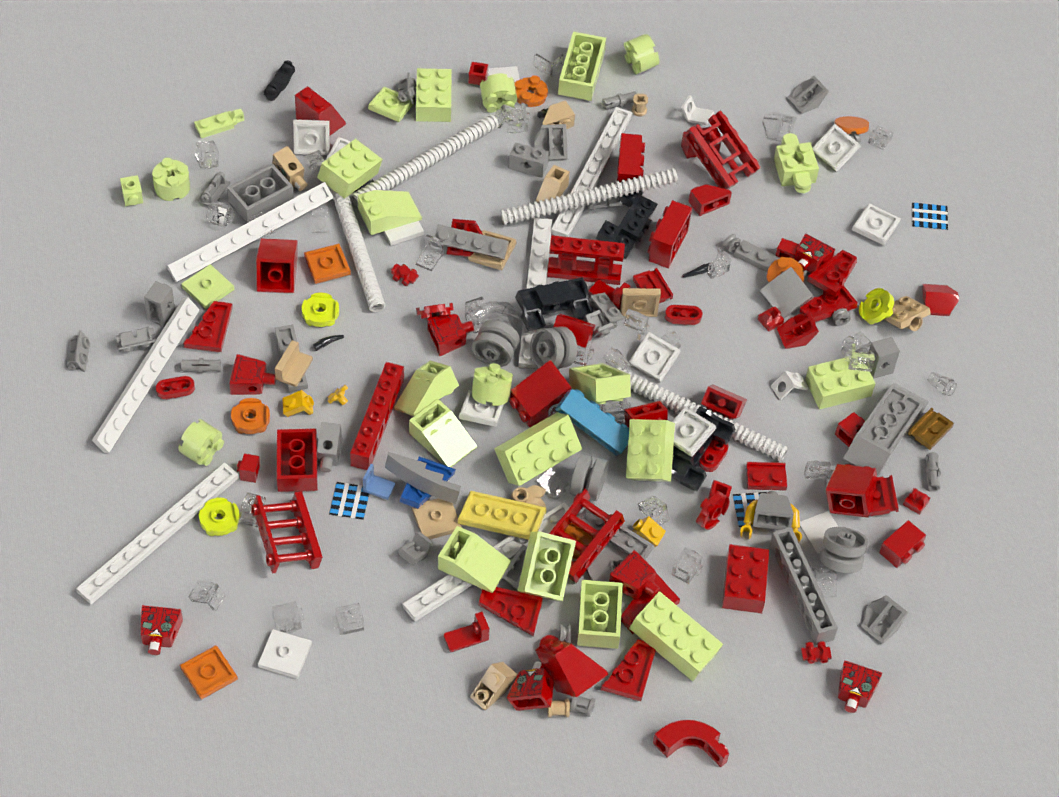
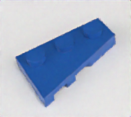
M420 456L418 457V461L427 463L425 469L444 474L443 481L447 482L455 474L456 469ZM407 483L400 502L418 509L432 495Z

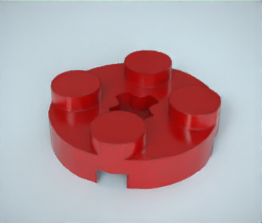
M449 303L450 307H445V304L424 306L423 311H420L419 307L416 308L417 316L421 315V319L432 317L434 313H439L440 316L450 315V311H453L454 307L453 303Z
M717 491L710 499H704L700 505L702 510L696 519V523L706 530L715 527L720 522L717 519L720 514L725 515L728 510L729 498L722 492Z

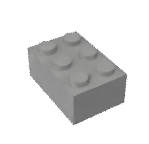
M274 164L227 187L228 202L247 223L294 199L293 186Z

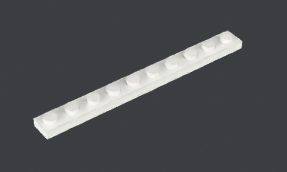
M618 107L615 108L570 195L572 192H583L584 189L587 191L589 188L594 189L621 139V133H624L632 118V112ZM586 204L583 207L580 205L578 208L576 206L573 209L567 208V211L563 209L551 229V234L569 237Z
M324 182L171 263L167 268L176 283L333 199V196Z
M534 218L527 289L540 284L546 285L552 219ZM524 323L518 367L537 369L530 352V342L536 330L527 331Z
M189 297L181 300L92 439L104 453L111 451L199 312L198 307Z
M223 463L76 588L77 593L87 602L93 604L198 514L208 500L216 498L239 478V474L226 463Z
M565 502L545 514L539 532L550 533L569 509ZM510 536L495 545L494 548L509 560H512L523 544L528 546L529 540ZM449 574L404 602L403 609L416 622L473 584Z

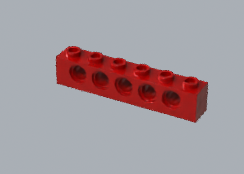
M390 362L385 363L350 452L352 467L368 470L370 464L373 463L404 382V366Z

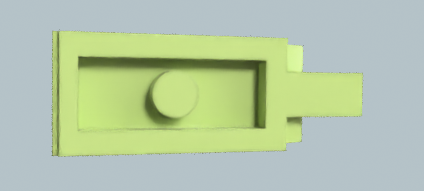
M242 109L228 111L195 121L194 125L200 137L205 138L233 129L236 124L245 120Z

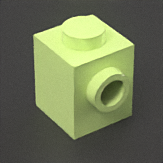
M138 175L120 178L125 206L143 203Z

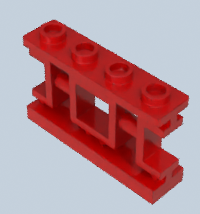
M720 110L708 119L711 127L703 131L699 124L694 125L684 133L683 137L717 186L729 190L739 182L734 175L743 170L748 178L760 169L757 159L750 153L747 145L739 137L738 132L728 121L727 116ZM717 128L723 134L720 138L714 132ZM708 135L712 142L707 144L703 138L704 136ZM721 142L725 144L731 153V156L724 160L714 147ZM737 157H739V159L743 163V165H741L740 167H738V165L734 161V159ZM727 163L732 169V172L729 174L723 167Z
M552 235L549 254H557L558 258L549 257L547 277L568 280L583 277L586 282L596 283L597 280H601L606 284L620 285L622 265L613 264V262H623L625 244ZM577 257L593 258L595 262L577 260Z

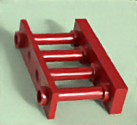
M586 489L575 496L573 504L549 533L576 541L575 549L580 552V556L576 561H571L569 578L575 583L579 581L625 522L623 514L616 510L613 515H609L589 501V492ZM583 507L605 521V525L601 530L594 529L577 517V514ZM571 522L593 537L589 545L584 546L564 532Z
M294 492L293 498L289 503L263 505L260 495L256 496L254 504L251 505V513L256 518L266 551V563L270 566L272 574L277 572L281 562L306 560V562H309L311 569H318L323 556L303 492ZM290 510L294 513L295 519L268 521L266 513ZM296 527L300 535L273 538L270 529ZM300 543L305 549V552L278 555L276 546Z

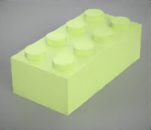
M573 32L559 79L558 95L592 101L605 54V37Z
M557 412L497 446L494 450L508 483L520 486L582 450L569 415Z
M660 591L638 614L629 628L692 681L697 678L723 646V643Z

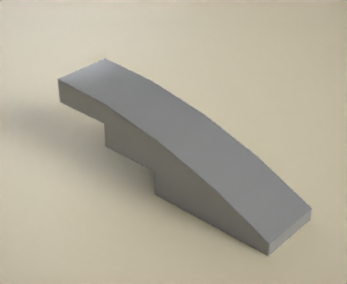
M388 452L385 464L387 470L425 493L456 504L461 488L460 485L443 481L444 474L425 469L427 463Z

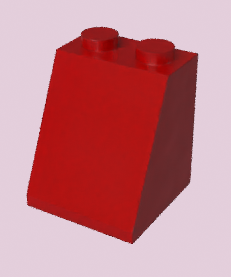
M307 86L295 94L296 120L329 121L330 136L346 125L345 120L333 105Z
M261 238L256 258L257 292L294 293L298 260V240Z
M550 360L511 389L509 402L512 408L519 412L521 420L524 423L526 422L531 428L557 413L555 408L567 391L571 390V386Z
M837 464L826 487L830 513L869 518L877 484L876 468Z
M549 638L542 641L541 646L535 649L544 669L547 670L554 680L556 692L577 698L608 675L607 670L571 643Z

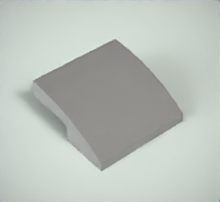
M792 267L760 290L770 306L778 308L783 318H786L795 312L798 307L813 298L812 293Z

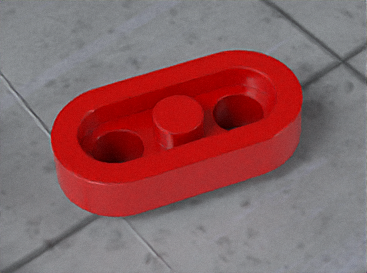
M670 305L665 311V319L672 324L696 325L701 322L703 315L699 307L691 305Z
M189 376L164 379L156 385V393L161 399L188 396L195 390L194 380Z
M712 440L699 461L700 468L705 470V472L715 471L727 455L728 443L724 445Z

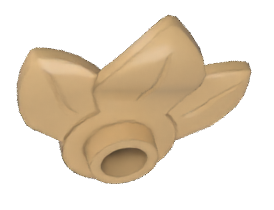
M532 485L527 489L518 487L512 492L511 499L546 507L541 499L546 490L537 485ZM520 495L525 497L523 500L518 499Z

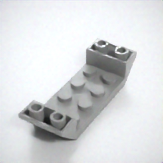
M896 383L891 384L856 434L842 461L852 466L876 468L877 477H879L886 466L888 458L916 417L921 415L929 401Z

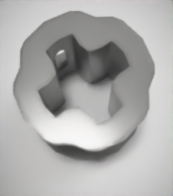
M581 696L573 697L570 711L576 710L586 713L590 717L595 705V699L592 698L590 700Z

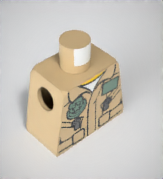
M286 146L274 153L272 164L291 183L293 188L296 187L299 191L304 190L307 187V183L303 179L304 167L290 148Z

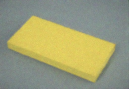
M470 491L458 517V524L529 540L531 532L539 531L546 514V507Z

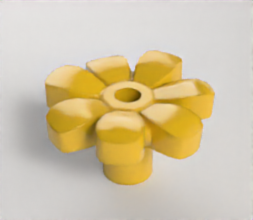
M343 385L337 388L334 393L328 396L327 401L331 404L333 401L338 400L343 406L348 402L344 396L345 390L348 387Z

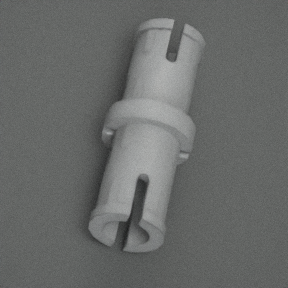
M637 92L619 93L614 97L603 98L602 102H605L603 107L604 109L616 106L624 107L625 104L633 103V96Z
M199 358V360L182 359L181 369L182 371H199V373H203V371L220 372L221 360H204V358ZM193 365H210V366H193Z
M935 452L926 454L927 468L925 470L928 478V490L933 492L941 488L939 455Z

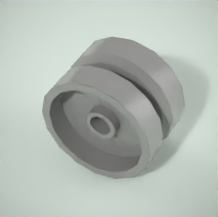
M499 320L484 321L478 331V335L472 344V351L480 361L488 365L494 363L500 365V367L507 366L519 344L520 337L517 331L507 323Z
M562 326L536 330L530 342L532 360L538 368L550 360L558 369L571 366L577 355V343L572 331Z
M581 453L572 475L570 494L576 496L578 493H582L587 486L590 495L589 500L598 501L609 461L599 457L595 460L592 467V455Z
M828 528L824 534L819 560L824 566L837 572H858L863 566L868 539L859 531L851 528Z

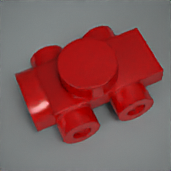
M396 263L391 269L392 279L396 282L400 278L403 279L402 284L404 286H408L409 283L413 284L419 277L415 269L410 270L405 264L399 265Z
M824 641L818 642V647H814L813 642L805 643L806 648H801L803 661L808 660L809 664L819 661L820 663H827L832 658L830 647H826Z

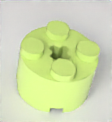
M648 34L624 42V48L627 52L625 59L628 64L632 63V68L636 75L659 65L658 52L654 53L653 47L655 44Z
M498 73L488 76V80L485 82L481 81V96L487 112L493 113L498 109H505L506 111L514 109V104L517 102V94L512 77L509 78L507 74Z
M164 158L162 162L154 167L152 172L153 184L159 198L166 201H173L175 198L180 200L189 193L188 166L183 162Z
M494 363L487 367L476 368L472 385L473 399L482 404H486V401L492 402L493 406L507 403L510 396L513 374L501 369L500 365Z
M198 419L199 423L193 422L185 430L181 437V440L184 442L182 446L179 445L178 450L197 464L208 466L215 452L223 447L224 440H222L221 431L202 419Z

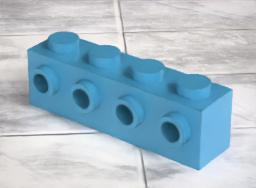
M577 389L567 391L555 410L569 415L574 425L614 455L622 454L628 445L629 427L617 423L613 415L608 412L604 413L599 409L600 406L597 403L584 398L585 395Z

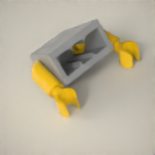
M769 491L768 493H761L758 500L752 501L747 506L743 521L745 525L740 530L741 538L742 533L745 531L749 532V539L752 537L751 524H753V527L779 530L792 527L798 542L801 541L802 534L798 531L800 528L799 510L790 503L787 496L778 495L776 491Z

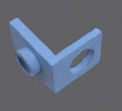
M370 464L363 477V491L388 500L395 487V482L375 476L374 464Z

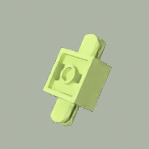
M785 134L781 145L776 146L774 163L781 185H794L797 192L807 193L811 189V184L816 183L819 172L811 142L799 143L798 137L795 134Z

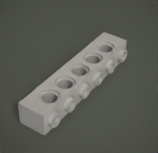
M792 527L774 531L770 541L771 549L814 644L817 645L821 641L829 642L834 640L838 627Z

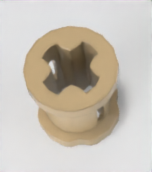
M635 94L633 96L634 105L631 111L635 116H644L647 113L648 97L645 94Z
M566 698L565 701H552L551 707L547 708L548 718L552 717V715H565V717H569V698Z

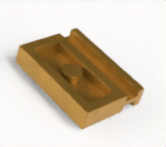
M932 407L908 432L909 436H914L916 441L929 450L945 436L954 424L939 412L933 411Z

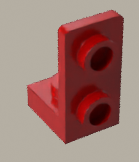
M597 280L589 289V294L605 293L616 308L620 310L623 288H630V285L624 282L620 287L614 289L601 280Z
M483 611L475 613L472 625L444 633V639L450 652L489 641L490 628Z

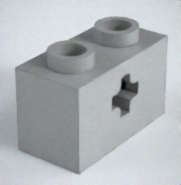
M515 142L509 156V169L543 178L548 166L549 151Z
M155 281L144 296L147 319L165 326L175 311L173 290L169 285Z
M892 337L871 342L865 363L873 379L893 374L900 350Z

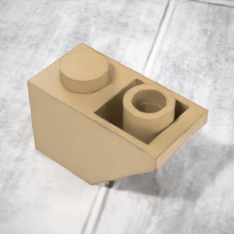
M566 100L550 105L542 125L566 124V129L574 126L575 113Z
M553 165L544 178L536 202L538 203L540 200L543 202L545 199L551 200V197L553 199L556 196L561 197L568 187L570 172Z
M504 662L491 664L470 698L484 710H487L507 692L518 674Z

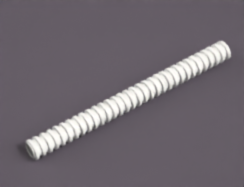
M489 114L487 117L479 120V122H475V124L463 129L462 132H458L449 137V139L437 144L436 147H432L427 152H423V154L411 159L409 162L401 165V167H397L387 175L380 177L374 183L371 182L365 188L352 193L353 203L358 207L359 194L373 190L389 191L397 187L398 184L411 179L416 174L428 169L429 166H433L438 161H442L447 156L454 154L456 151L464 148V146L481 138V136H485L490 131L497 129L498 121L496 117Z
M671 168V170L666 169L665 172L661 170L660 173L655 172L653 175L650 173L649 176L645 174L644 177H633L632 180L629 178L627 181L622 180L620 183L617 181L616 184L612 182L611 185L605 184L604 187L600 185V188L596 186L594 187L595 189L589 188L587 191L584 189L583 192H572L571 195L568 193L567 196H556L555 199L551 197V200L545 199L543 202L542 200L538 203L535 201L534 204H523L522 207L519 205L518 208L512 207L510 210L507 208L506 211L502 209L501 217L503 224L506 226L507 223L513 224L514 221L518 223V220L522 222L524 221L523 219L529 220L531 217L534 219L535 216H546L545 214L547 213L550 215L551 212H562L563 209L567 211V208L573 209L575 206L576 208L580 205L583 207L584 204H595L596 201L599 203L601 202L600 200L606 201L608 198L611 200L612 197L616 199L617 196L622 197L624 194L628 196L629 193L632 195L634 194L633 192L639 193L641 190L644 192L645 189H655L657 186L661 188V185L665 187L667 184L672 185L673 182L677 184L678 177L674 168Z
M330 188L369 310L379 312L385 308V302L349 196L344 199Z
M622 367L617 368L623 372L628 373L626 369L622 370ZM632 372L628 373L630 374V388L634 393L643 394L645 398L649 397V400H654V402L660 401L666 408L670 407V410H675L676 413L681 412L684 407L696 413L699 406H701L696 405L695 402L691 403L689 399L686 401L685 397L680 398V395H675L674 392L670 393L668 389L664 390V387L659 388V385H653V382L649 383L647 379L643 380V377L638 378V375H632ZM733 423L736 430L730 439L734 438V441L739 440L741 444L745 443V446H750L751 449L756 448L757 452L766 453L768 457L772 456V459L777 458L778 462L784 459L788 450L787 446L783 447L781 443L777 444L775 440L772 442L771 438L766 439V436H760V433L756 434L754 430L749 431L748 427L745 429L743 425L739 426V423Z

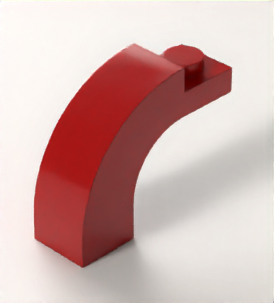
M675 721L664 726L654 735L653 744L667 758L676 750L685 746H695L704 750L720 767L727 763L729 757L727 747L723 743H719L721 733L712 726L700 721Z

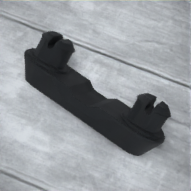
M286 60L283 62L273 80L265 88L264 95L268 100L274 101L289 84L295 72V67L291 61Z

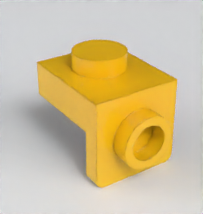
M303 390L282 398L283 414L289 417L301 411H305L309 415L313 414L314 401Z
M649 516L638 519L632 526L634 533L653 544L654 547L658 546L666 532Z

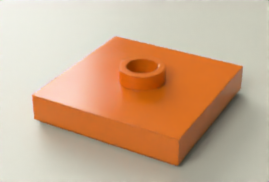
M340 244L304 252V257L315 284L351 275Z
M217 645L180 665V669L201 700L238 680V676Z

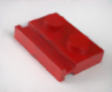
M654 268L653 271L648 270L633 275V282L637 288L660 289L659 303L665 302L669 298L670 300L673 299V293L658 268Z
M747 462V489L786 491V463Z
M892 475L886 478L883 476L877 477L870 516L889 514L892 511L899 512Z

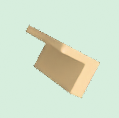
M293 340L290 342L275 367L276 380L294 387L298 386L313 361L312 356L299 352V342Z

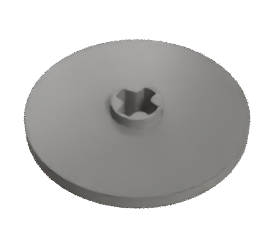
M608 542L587 569L590 579L592 581L609 582L610 573L614 570V566L617 567L629 554Z

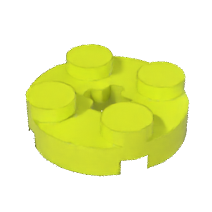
M876 288L867 293V299L864 303L861 301L859 305L860 316L872 325L885 318H889L893 314L894 297L883 288Z
M327 293L312 294L311 298L305 299L302 303V316L305 319V323L316 327L334 325L335 320L339 316L338 301H335ZM319 308H323L324 311L318 312L316 310H319Z
M226 498L210 499L205 503L202 510L200 509L199 511L200 525L209 536L226 535L236 531L240 520L239 509L234 502L232 504ZM217 514L224 516L222 519H215Z

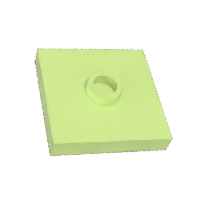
M383 87L369 103L368 109L400 122L414 104H412L411 100L401 102L398 99V92Z
M211 264L181 284L182 288L205 310L211 306L213 301H219L235 290L234 285Z

